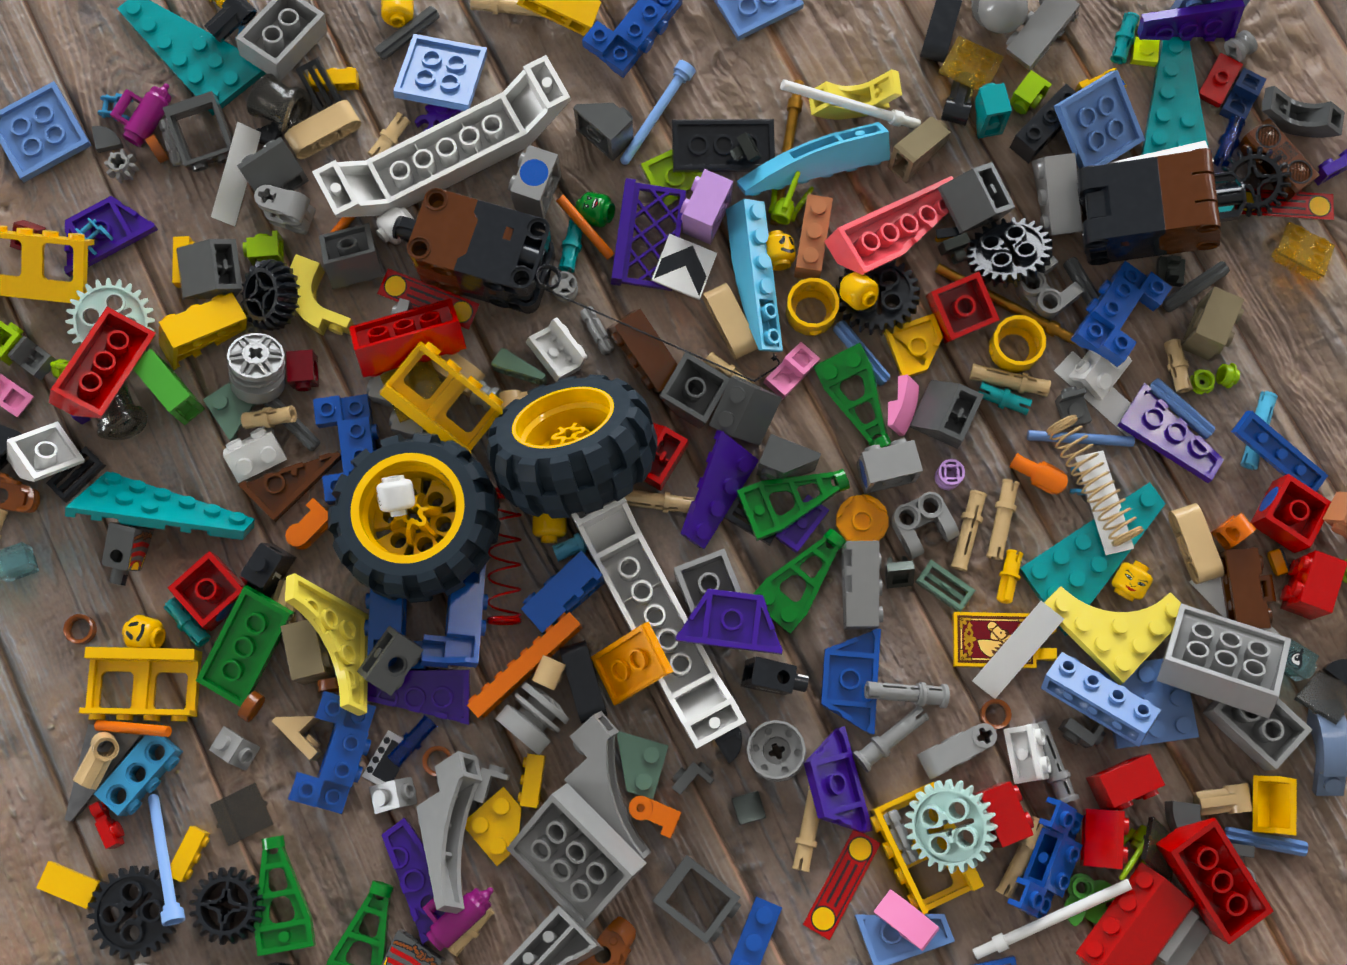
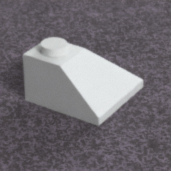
M58 421L7 440L8 462L19 478L32 482L72 468L85 461Z

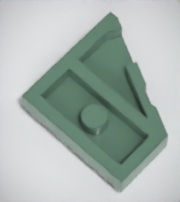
M227 383L203 399L230 441L237 438L236 434L242 426V413L252 412L253 407L257 405L238 399L232 392L230 383Z
M619 731L617 733V740L626 791L654 799L669 745Z

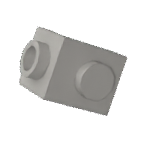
M223 726L209 750L227 763L246 771L260 747L246 740L230 728Z
M492 764L489 765V769L481 768L483 781L479 783L473 801L486 802L493 777L509 781L510 775L504 774L506 768Z
M411 777L395 779L369 787L375 814L417 804L416 790Z

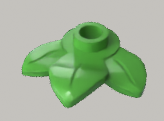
M1075 874L1070 878V884L1067 888L1069 896L1064 903V907L1112 885L1104 880H1093L1087 874ZM1079 882L1085 885V890L1082 893H1079L1076 889ZM1116 897L1070 917L1068 921L1071 925L1077 926L1085 917L1092 923L1097 924L1107 910L1106 902L1112 901Z

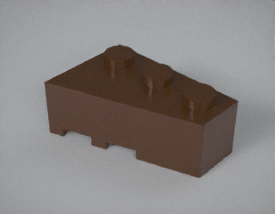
M641 309L631 311L618 320L660 339ZM618 322L609 326L607 330L610 332L615 343L627 355L626 359L632 368L637 369L642 375L640 379L648 391L653 390V392L662 391L678 365L664 343Z

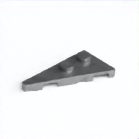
M88 724L77 771L91 746L92 738L97 733L103 732L96 731L92 724ZM110 732L119 744V753L111 761L98 788L126 758V754L136 742L142 739L143 735ZM101 742L97 750L99 752L109 751L112 747V742ZM74 782L64 820L74 821L85 810L86 804L97 790L88 789Z

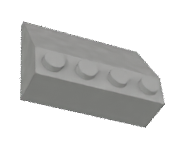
M1181 603L1157 681L1270 718L1279 698L1291 639Z
M568 783L550 795L506 848L584 929L597 918L647 864Z

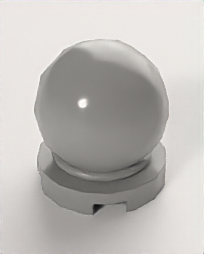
M970 0L972 2L973 18L978 24L995 34L1015 31L1024 23L1028 14L1027 0Z

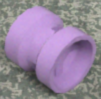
M948 459L942 462L936 470L934 477L938 487L943 490L955 489L965 476L964 466L955 459Z

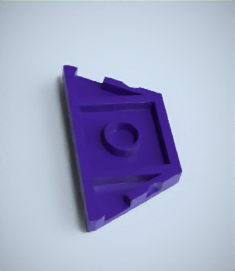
M112 196L65 220V233L67 237L68 233H78L75 229H82L89 223L87 219L89 217L91 220L95 219L97 221L95 224L98 227L101 225L114 238L111 241L105 234L100 232L92 238L94 245H91V247L97 254L94 255L88 249V267L158 230L153 222L143 218L136 211L126 207ZM94 226L85 233L86 238L97 230ZM65 245L64 251L67 253V266H64V271L71 277L73 276V248L70 245Z
M707 589L699 604L676 635L677 642L782 655L783 651L763 595Z
M845 726L836 728L804 762L818 819L858 832L873 831Z

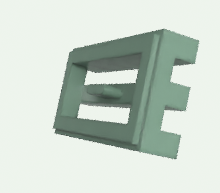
M933 560L928 562L915 581L916 584L957 612L963 610L976 591ZM933 569L967 594L963 596L929 571ZM924 578H928L930 581L938 585L940 588H942L943 590L951 594L953 597L961 601L960 604H958L950 597L942 593L940 590L929 584L927 581L924 580Z

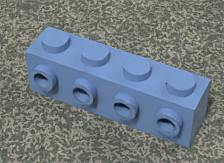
M1061 652L1045 675L1041 686L1042 690L1140 747L1161 711L1150 701L1138 697L1126 687L1114 683L1099 671L1090 669L1080 663L1075 657L1068 656Z

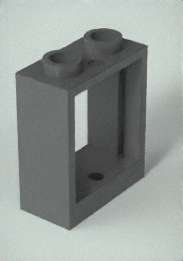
M213 91L163 107L181 159L188 170L198 172L207 169L210 163L217 161L220 164L227 161L232 136L218 98ZM213 109L227 147L192 159L178 120Z
M686 855L655 896L653 902L707 944L710 939L715 942L722 933L724 927L721 926V923L727 916L732 918L741 906L738 903L741 897ZM691 868L730 898L706 932L702 931L666 902Z

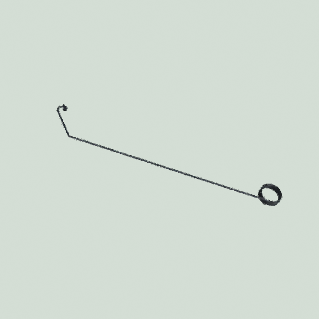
M549 264L542 265L538 268L536 272L535 281L541 289L553 293L554 295L564 298L570 302L580 305L586 309L596 312L625 326H628L629 328L635 329L636 331H639L645 335H648L661 342L671 345L677 349H680L684 352H688L693 356L703 359L709 363H712L718 367H721L734 374L744 377L750 381L756 382L757 380H759L769 372L773 371L780 365V361L777 358V355L775 356V354L773 353V357H771V359L773 361L777 360L778 365L770 371L763 374L762 376L758 377L757 379L752 380L735 371L729 370L728 368H725L719 364L713 363L712 361H709L703 357L693 354L678 346L668 343L662 339H659L630 325L620 322L614 318L604 315L603 313L597 312L596 310H593L587 306H584L571 299H568L564 296H561L557 293L550 291L552 289H555L561 281V273L555 266ZM543 269H550L556 273L558 282L554 285H549V282H547L546 286L539 280L538 272Z

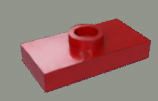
M1220 53L1199 90L1200 99L1219 108L1243 63Z

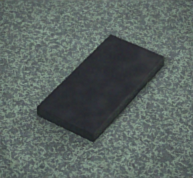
M774 119L672 120L673 173L703 172L704 169L711 172H751L775 157ZM745 132L751 135L762 157L755 162L748 161L747 157L737 162L730 153L732 149L740 146L736 137Z

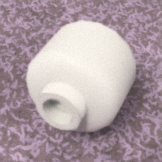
M392 207L377 218L376 223L379 229L376 230V233L384 243L389 241L394 245H398L404 241L400 237L394 239L392 230L398 216L414 219L406 208Z
M404 475L382 478V483L376 487L379 508L381 511L390 512L391 517L407 515V509L415 505L413 483L411 480L405 479Z

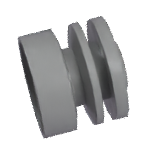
M261 333L246 334L233 341L227 353L229 383L232 392L238 399L251 404L268 403L278 398L284 391L286 384L285 354L282 345L275 338Z
M525 682L522 688L530 694V697L525 700L516 693L514 696L521 704L520 709L517 710L510 705H506L495 719L540 756L551 742L543 731L548 727L554 732L559 733L561 729L552 723L553 719L557 717L564 724L570 719L565 715L561 706L548 694Z
M773 720L764 722L754 729L748 740L747 754L749 762L757 774L766 780L781 782L790 780L800 772L805 762L806 748L804 739L796 727L785 721ZM775 745L779 749H785L781 753L782 758L778 760L776 756H770V753L773 752L772 747Z

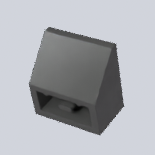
M281 137L267 142L263 149L255 154L246 156L237 165L254 192L262 185H271L294 191L309 181ZM270 193L267 197H262L265 203L268 199L274 200Z
M993 162L972 168L938 188L960 234L990 224L992 221L996 222L1015 208Z
M208 239L176 249L183 299H212L217 295H227L229 293H233L236 298L242 290L236 239Z
M931 380L909 427L958 449L966 436L984 394L959 383Z

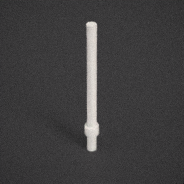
M785 79L782 80L780 85L781 90L886 120L890 125L897 127L903 125L916 129L921 125V120L906 116L904 112L895 109L889 111Z
M1125 879L1004 935L999 933L993 936L991 941L972 949L974 955L978 960L996 951L1001 953L1009 949V945L1130 891L1132 887L1128 879Z

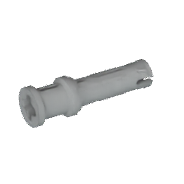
M866 681L864 696L866 699L914 702L918 707H924L925 704L939 705L940 708L945 709L949 704L950 690L947 684L931 686L926 685L925 682H919L916 685Z
M916 706L914 710L880 737L877 735L870 738L871 742L862 750H855L852 753L855 760L867 773L870 772L873 764L881 758L889 756L891 748L925 721L929 720L927 713L916 719V716L924 711L922 707Z
M1048 721L1038 722L1039 728H1042L1045 734L1044 754L1049 757L1051 763V773H1049V779H1046L1047 783L1051 784L1057 800L1068 803L1080 799L1079 794H1075L1070 781L1071 773L1068 769L1065 770L1048 726Z

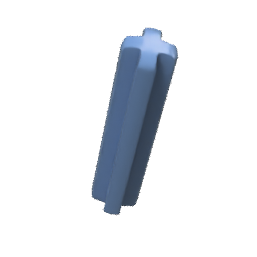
M844 320L839 321L833 327L834 333L847 348L861 343L873 366L876 383L882 386L888 382L891 376L850 326Z
M1160 378L1155 379L1149 385L1151 388L1150 392L1159 400L1165 401L1169 405L1168 408L1181 417L1202 438L1207 439L1214 433L1215 427Z
M1228 826L1224 828V832L1231 843L1255 846L1256 848L1303 857L1308 852V843L1305 841Z

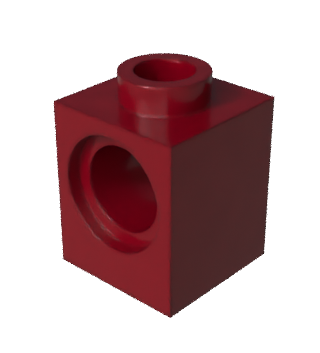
M312 349L286 351L288 384L300 392L310 391L311 387H319L318 356Z

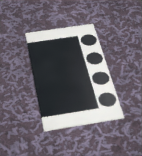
M388 730L362 777L376 785L394 780L414 744Z

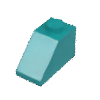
M988 83L978 90L975 98L978 139L1001 135L1004 132L1012 112L1005 83Z

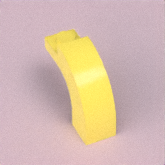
M893 69L860 85L841 86L826 81L815 87L818 90L882 109L890 108L889 102L902 96L899 71ZM809 98L811 115L816 117L841 120L868 116Z
M296 254L290 268H293V275L298 276L296 284L300 285L298 295L301 297L297 301L299 308L295 309L307 326L323 336L327 327L328 330L335 334L342 335L344 332L351 335L349 327L355 325L351 318L325 309L317 302V289L325 273L321 264Z

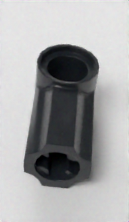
M225 0L222 5L223 8L204 27L222 43L239 26H245L255 17L257 10L247 0Z
M966 72L956 73L950 95L945 102L941 120L966 126L972 107L970 102L977 80L972 74Z

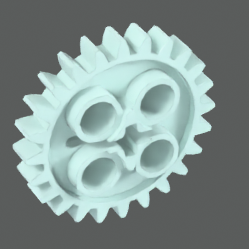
M107 278L106 285L103 286L97 279L95 282L96 288L85 284L87 289L85 294L79 290L76 291L80 297L79 301L70 299V302L75 305V309H66V312L73 315L72 319L65 320V323L74 327L68 330L67 333L77 335L72 341L73 344L82 343L95 324L86 323L84 319L85 312L93 309L98 311L100 317L105 308L108 307L107 301L112 296H118L123 301L121 308L115 311L121 313L127 308H131L132 312L125 316L154 331L148 327V324L155 322V319L147 317V314L153 312V308L144 307L149 301L148 298L140 300L139 296L142 291L137 290L132 293L131 283L123 288L121 279L117 281L115 286L112 285L110 278Z
M952 779L946 780L944 786L940 780L934 782V788L930 784L925 786V793L920 791L915 794L919 801L913 800L909 803L914 811H909L905 814L908 818L912 819L911 822L905 824V827L913 831V833L907 836V839H915L916 841L911 849L916 850L920 848L922 852L919 855V859L927 856L929 858V867L937 862L939 872L943 871L946 866H948L950 874L956 872L957 866L962 873L968 870V865L972 869L978 866L977 859L983 862L987 858L984 852L989 853L993 850V847L988 842H994L997 839L995 835L990 833V831L998 828V825L990 823V819L996 816V814L992 812L987 813L986 811L991 803L986 802L982 804L980 800L983 797V793L973 795L974 786L971 785L963 789V781L957 782L955 787ZM955 802H959L964 806L965 814L963 816L955 811ZM929 809H933L937 812L939 817L938 822H934L930 819L928 814ZM970 818L974 819V823L960 825L954 830L948 828L936 833H928L930 828H938L947 823L954 824ZM964 830H968L973 834V843H969L964 839ZM937 837H942L946 840V850L938 846Z

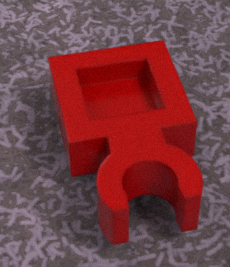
M100 801L89 805V810L97 822L95 826L105 849H116L125 844L122 838L124 830L118 821L111 819L108 807L103 802L100 803Z

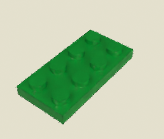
M244 586L196 682L241 707L245 699L256 688L282 637L280 626L288 625L294 612L252 587Z

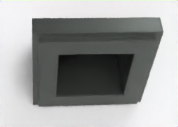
M758 791L732 798L739 825L766 818Z

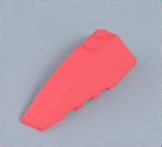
M950 176L837 228L824 241L837 264L864 275L904 255L949 213L938 188L954 178Z

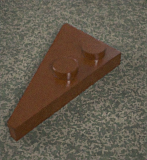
M338 451L319 456L318 459L306 463L300 462L282 468L276 473H267L259 479L241 482L238 486L276 522L322 476L342 459L341 454Z

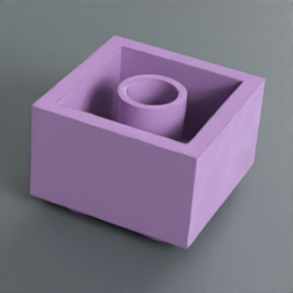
M704 169L701 177L696 176L691 187V191H693L690 199H685L680 210L684 234L711 245L726 213V209L731 203L732 180Z

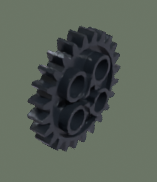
M1013 217L1008 223L1002 218L999 225L992 221L990 229L983 226V234L975 232V239L970 240V247L967 248V261L971 273L980 272L984 284L986 285L992 281L993 287L1003 283V287L1006 289L1009 283H1013L1016 288L1019 281L1027 285L1029 277L1038 279L1037 272L1045 273V266L1051 264L1050 258L1053 257L1052 239H1049V232H1044L1042 225L1036 227L1035 221L1026 224V218L1016 222L1015 217Z
M896 259L866 273L872 280H874V276L878 277L882 312L881 315H878L876 302L871 306V309L862 311L855 310L847 304L839 294L840 283L844 278L839 276V285H836V292L839 297L838 312H843L842 319L844 321L850 319L851 328L858 324L860 333L865 328H869V335H872L874 330L878 329L879 334L882 336L884 329L887 328L892 334L895 325L902 329L903 320L910 323L911 314L917 313L916 305H919L920 297H918L920 295V287H916L918 279L912 278V270L904 272L905 263L897 267ZM845 268L844 276L855 271ZM885 281H892V282H894V284L889 285V284H886V283H884V282H885ZM887 304H896L897 307L891 308Z
M130 866L128 873L126 868H120L118 871L119 877L115 873L108 874L110 883L106 881L99 882L100 887L103 889L102 892H92L93 896L97 898V902L88 903V906L95 910L94 913L86 915V918L94 919L95 923L90 925L88 930L97 929L98 933L92 939L93 941L103 940L100 949H106L110 946V956L116 955L120 951V959H127L129 953L132 960L139 959L140 953L143 957L150 956V948L154 952H158L161 950L159 942L163 944L170 942L166 935L167 933L173 934L177 932L174 927L163 926L160 913L163 911L162 907L165 903L161 878L158 879L159 870H152L149 874V866H142L140 871L137 866ZM133 884L139 889V894L135 900L129 894ZM151 892L152 896L150 897V899L143 903V901L148 896V893ZM175 895L176 900H178L180 895ZM153 903L159 907V914L156 918H153L149 912L150 906ZM113 907L119 910L117 921H113L110 918V911ZM132 907H138L135 911L137 917L130 918L134 913L131 909ZM125 922L120 932L118 933L117 928ZM134 925L138 927L140 932L137 940L132 939L130 936V929Z

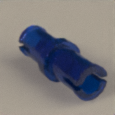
M1237 116L1229 118L1226 130L1218 140L1219 147L1213 158V163L1216 166H1219L1221 158H1223L1221 167L1229 166L1228 158L1232 157L1234 150L1240 144L1239 137L1245 126L1243 118H1239L1236 126Z
M424 714L423 718L409 733L405 732L402 735L404 737L403 740L387 757L400 768L416 749L419 750L422 747L421 743L438 726Z

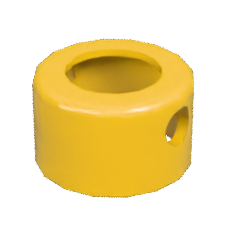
M807 278L795 284L786 302V317L790 326L795 331L808 336L825 333L832 327L839 310V297L836 289L829 282L820 278ZM806 298L820 300L826 309L824 320L817 324L800 320L796 316L798 303Z
M1014 315L1005 318L997 326L989 341V354L992 361L1000 369L1012 373H1021L1029 370L1040 359L1046 348V335L1042 326L1036 320L1025 315ZM1011 334L1019 335L1027 341L1029 354L1024 361L1012 360L1001 351L999 344L1005 336Z

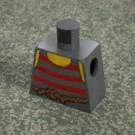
M109 522L102 565L112 567L110 583L126 586L129 571H141L154 529Z
M400 929L395 934L382 965H442L446 959L427 945H422L420 940L404 929Z

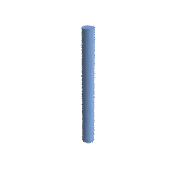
M1027 431L1028 441L1058 442L1060 439L1051 440L1046 431ZM1059 432L1053 435L1052 438L1060 437L1069 432ZM1074 433L1061 441V443H1072L1082 436L1088 435L1086 439L1077 444L1134 447L1135 444L1134 436Z

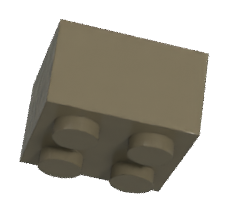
M1214 286L1197 304L1182 340V349L1208 361L1215 354L1219 355L1224 346L1228 347L1234 338L1235 333L1232 332L1234 323L1238 324L1242 318L1244 309L1241 306L1244 299Z
M308 620L280 626L292 681L307 685L318 680L336 677L327 648Z

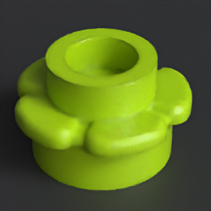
M1236 364L1220 365L1216 373V382L1227 389L1238 383L1240 371L1237 370Z
M1196 370L1194 375L1189 377L1193 387L1192 390L1197 394H1208L1214 389L1215 377L1208 370Z

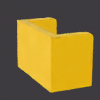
M1253 775L1252 832L1296 836L1297 779L1281 776Z

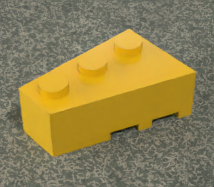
M233 293L227 295L220 294L207 303L192 305L182 313L177 315L169 314L159 321V346L174 371L181 367L179 361L192 354L197 358L202 355L201 349L213 342L218 346L246 330L247 317Z

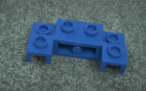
M638 0L614 31L596 21L583 37V47L605 62L613 72L624 78L643 53L647 54L654 44L653 40L657 35H662L669 24L668 21L680 8L682 0Z
M1124 261L1117 268L1111 279H1106L1097 291L1100 293L1098 299L1095 297L1085 309L1088 314L1070 340L1081 348L1101 355L1118 367L1127 359L1137 343L1120 330L1138 301L1150 310H1156L1163 303L1172 286L1153 272L1146 276L1130 263Z
M368 394L344 398L337 395L313 399L317 427L338 426L343 473L322 476L325 502L328 505H333L336 502L332 492L340 475L348 476L354 469L351 461L364 449H367L369 453L377 450L376 440L380 439L379 428L377 424L373 423L371 400Z
M486 565L479 574L472 572L463 580L466 586L448 596L445 636L424 634L422 639L423 651L420 659L421 666L448 668L449 665L477 667L479 663L480 637L485 636L486 620H482V611L487 610L488 594H484Z
M370 589V593H366L365 598L366 609H369V620H365L364 633L365 636H368L367 656L389 626L406 636L407 599L398 598L393 601L375 594ZM414 641L422 648V641ZM397 657L389 661L388 667L395 664ZM419 660L410 670H426V666H421Z
M323 691L314 718L335 723L317 777L296 771L295 780L287 799L342 814L350 787L352 788L353 782L358 783L363 769L362 766H359L362 755L367 756L371 745V740L367 738L376 706L367 704V713L357 716L340 707V695Z
M1047 797L1046 800L1047 803L1055 807L1051 821L1040 818L1039 824L1046 828L1042 827L1023 878L1017 877L1016 880L1017 883L1025 886L1021 899L1016 901L1009 898L1007 902L1038 919L1047 915L1054 895L1063 898L1070 884L1071 875L1076 862L1079 860L1080 851L1083 846L1075 841V838L1081 828L1084 816L1065 802L1051 797Z

